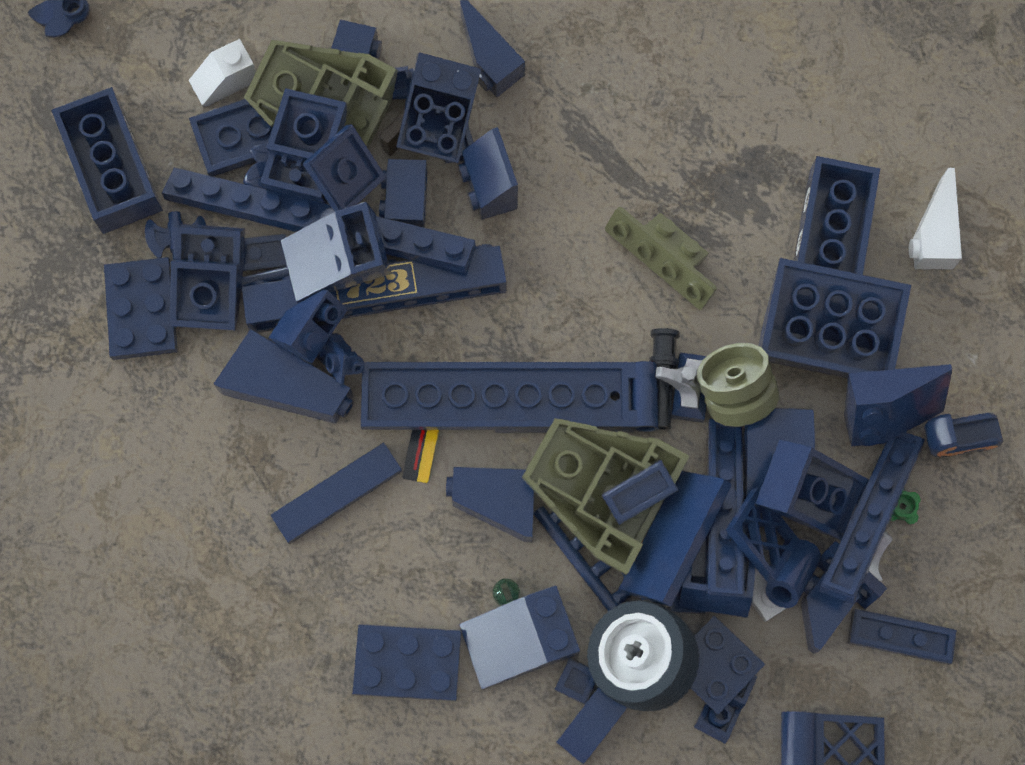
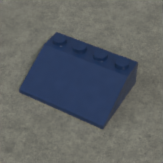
M780 258L758 346L762 347L768 354L771 363L847 379L849 373L893 370L896 368L911 285Z

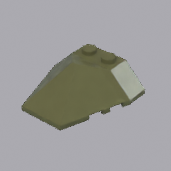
M271 40L244 98L271 127L274 125L285 88L346 102L345 126L352 124L367 148H369L392 103L398 70L369 54Z
M555 418L522 478L595 558L627 575L643 546L641 542L663 500L619 525L601 494L659 460L663 462L674 483H676L689 455L660 439L651 437L647 439L628 435L629 433L613 432L598 429L592 425Z

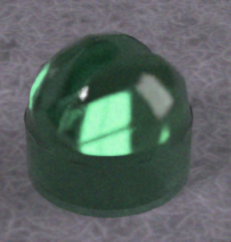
M501 579L494 585L492 593L495 602L503 606L519 599L520 590L515 581ZM505 583L512 596V599L507 601L500 586Z

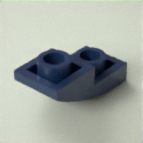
M754 676L718 715L705 703L694 728L725 744L729 740L741 710L746 705L757 676Z

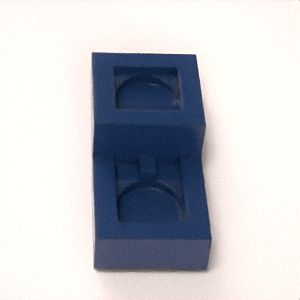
M598 687L556 743L584 765L628 707L613 701Z

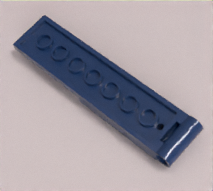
M650 361L364 362V369L362 371L361 429L495 430V433H547L554 419L557 418L592 425L598 429L613 432L656 431L659 429L657 364ZM615 396L618 400L614 401L610 397Z

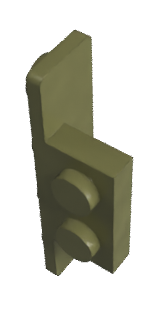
M618 207L605 226V231L699 310L704 308L717 290V287L695 268L705 260L709 253L662 213L658 214L646 225H643L622 207Z

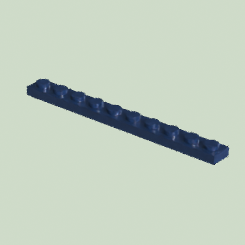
M175 167L162 191V195L167 201L294 232L334 212L328 204ZM376 216L387 255L466 274L476 248L475 240Z

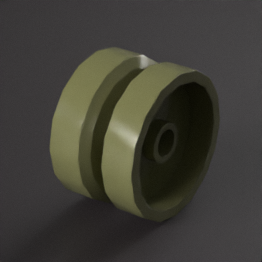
M735 343L723 346L704 358L697 369V381L701 392L705 396V403L709 414L715 422L722 425L740 427L753 424L768 416L776 408L780 399L779 388L775 376L772 374V366L768 354L762 347L752 343Z

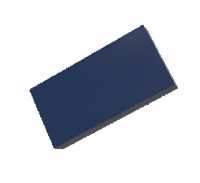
M659 460L601 495L620 525L678 491V488L663 462Z

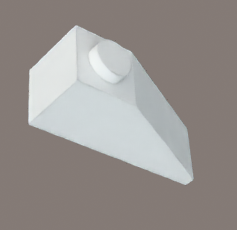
M948 168L940 179L916 233L909 242V257L914 258V269H954L962 259L955 168Z

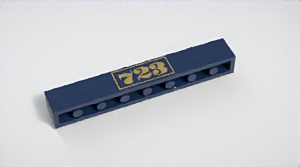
M482 244L476 246L466 274L412 260L397 262L396 260L389 259L390 275L331 292L334 297L348 308L342 319L507 293V282L500 246L493 247L491 244ZM290 275L283 277L282 281L269 282L257 280L251 282L250 286L242 287L246 324L249 330L251 329L256 333L274 330L286 310L300 303L296 302Z

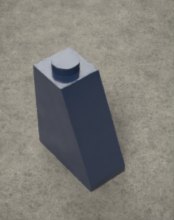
M454 467L453 477H447L446 497H452L453 507L524 542H532L534 490L522 478L526 471L525 469Z

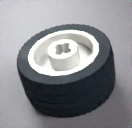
M631 601L619 604V606L613 607L612 610H609L607 614L600 618L589 638L587 663L594 682L610 699L630 709L638 711L666 709L677 703L688 693V690L691 689L695 681V677H697L700 656L697 641L692 631L679 616L659 604L648 601Z

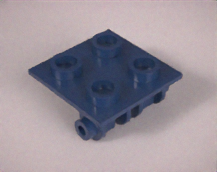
M714 615L694 636L699 648L700 661L697 677H695L691 689L718 715L762 669L765 663Z

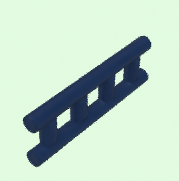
M542 506L533 513L607 611L612 610L615 606H619V604H622L631 597V595L624 593L620 589L611 594L600 580V577L613 567L602 561H598L590 567L579 552L584 545L576 536L571 540L558 525L562 521L554 512L549 513Z

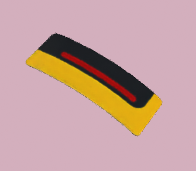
M412 430L402 476L403 479L428 483L439 430Z

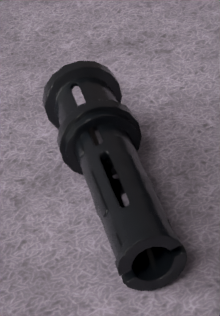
M669 328L652 329L650 336L653 338V356L649 358V361L655 362L657 367L677 368L679 360L675 357L676 340L680 338V332ZM657 378L658 430L671 429L673 386Z

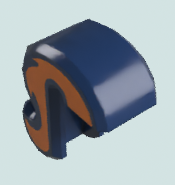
M950 413L930 419L924 426L929 450L934 457H950L976 450L979 452L1000 447L1003 443L998 418L993 413H983L952 419Z

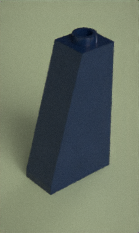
M251 329L214 382L217 390L225 396L335 424L340 417L345 418L354 405L352 400L354 396L350 387L345 384L340 385L333 377Z

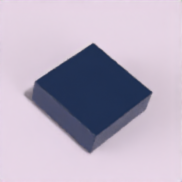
M569 658L554 690L585 705L596 683L591 676L589 667Z

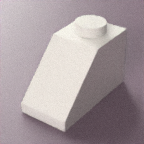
M238 39L211 52L190 78L189 82L203 108L250 86L256 70L241 40Z

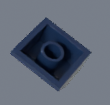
M498 127L493 128L462 151V163L458 164L463 183L469 182L471 192L467 193L473 211H479L481 220L518 209V183Z

